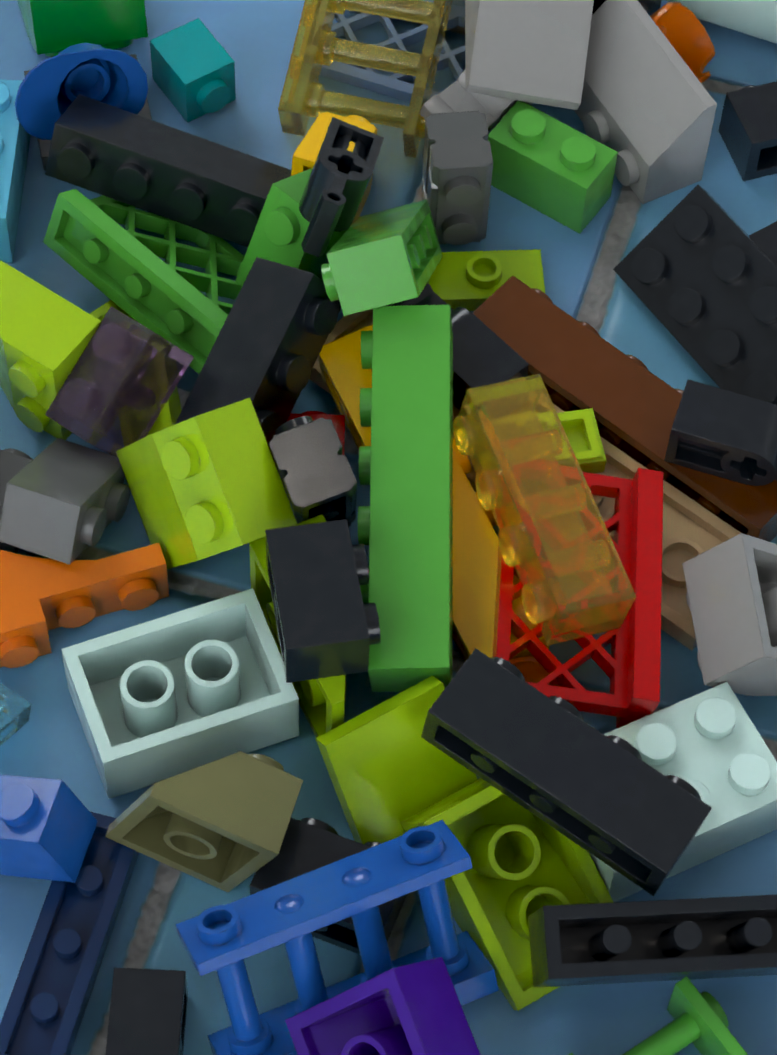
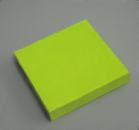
M434 676L426 678L315 738L354 841L365 844L370 841L384 843L402 836L405 831L400 822L477 780L476 774L421 737L428 710L445 689L443 682Z

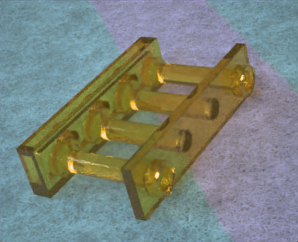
M305 0L278 107L282 132L305 137L309 117L317 118L320 113L324 112L344 117L359 115L370 123L404 129L405 156L416 158L420 138H425L426 119L419 113L423 104L431 96L453 0H434V2L424 0ZM345 10H351L428 25L422 54L337 38V32L331 31L335 14L343 15ZM336 61L415 76L416 79L410 104L405 106L324 90V84L318 83L322 65L331 66L332 62Z

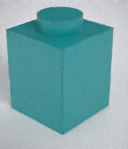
M199 18L150 40L152 79L187 123L207 113L217 112L226 104L236 100L235 61Z

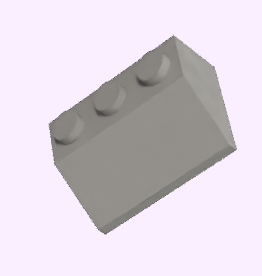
M606 0L592 15L581 104L578 110H574L583 122L586 135L618 152L615 175L622 185L629 186L642 204L701 181L717 103L638 0Z

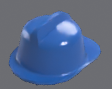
M92 43L71 45L58 55L44 59L28 72L18 88L15 100L17 120L28 134L41 140H52L55 123L79 94L138 115L144 107L148 94L147 75L137 59L124 51L106 49L99 44Z

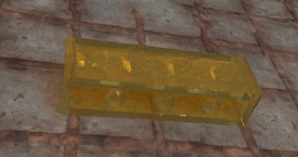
M536 374L467 389L459 416L453 422L455 442L462 455H469L476 472L475 483L479 501L485 510L492 511L499 528L498 541L501 555L509 567H515L522 582V602L527 618L532 624H539L547 646L621 628L636 598V594L541 375Z

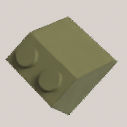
M239 751L154 783L109 825L105 837L225 892H230L279 854L303 780L285 772L283 766L271 757L255 753L246 754Z

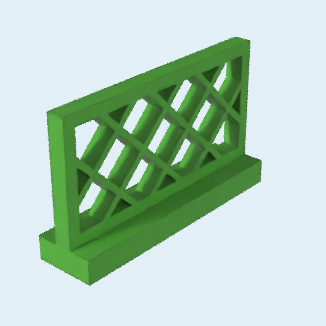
M76 188L58 193L43 243L200 374L233 304L218 301V296L236 300L242 288L234 280L218 277L217 272L237 277L244 255L223 238L151 212L135 209L136 207L115 199L100 196L89 200ZM135 228L162 234L164 239L135 232ZM176 238L194 242L200 248L177 243ZM176 261L205 268V273L176 266Z

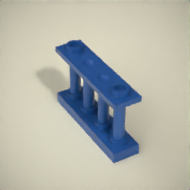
M443 820L428 826L412 828L400 837L229 904L213 906L196 917L175 924L178 936L199 975L203 976L215 970L217 971L232 1026L207 1035L213 1055H298L286 1025V1019L392 968L443 957L461 1006L499 991L494 968L467 931L456 934L444 879L473 867L470 855ZM417 890L430 945L391 961L378 905ZM351 917L365 972L325 987L312 932ZM284 943L299 999L259 1014L244 959Z

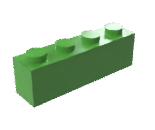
M428 199L358 217L327 252L329 263L322 264L321 266L324 286L331 302L340 301L344 316L419 297L443 257Z

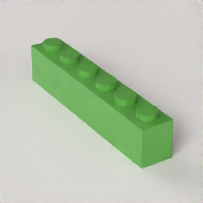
M450 305L382 306L373 309V331H361L362 369H372V388H360L361 427H371V446L359 447L360 485H370V506H358L359 544L369 545V584L360 585L363 604L373 602L376 604L381 636L380 644L370 645L368 674L372 692H402L430 676H434L443 682L446 688L452 680L453 329Z

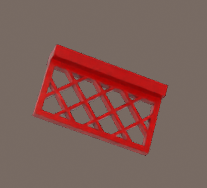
M507 460L502 474L492 657H499L509 662L510 659L526 648L549 673L538 683L527 682L529 685L547 697L557 696L568 701L578 711L615 716L616 728L654 713L660 703L664 472L638 468L632 480ZM518 483L542 487L555 503L538 515H535L518 497ZM588 494L615 498L614 516L599 525L578 501ZM562 512H565L586 534L568 548L545 526L546 523ZM518 519L523 525L516 529V521ZM613 530L614 540L608 535ZM530 534L553 557V559L534 572L515 553V545ZM593 544H596L613 563V571L600 581H597L575 558ZM561 567L584 590L582 594L565 606L542 582V580ZM515 575L520 580V582L513 586V579ZM610 587H612V596L606 591ZM528 590L551 614L550 617L531 630L512 610V602ZM592 600L612 620L611 629L598 639H595L573 615ZM559 624L583 649L564 664L539 639ZM511 632L517 638L512 644H510ZM610 643L611 655L604 649ZM592 658L610 678V694L585 690L571 672Z

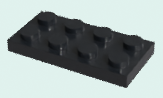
M697 185L613 270L719 388L777 405V265L715 199L700 185Z

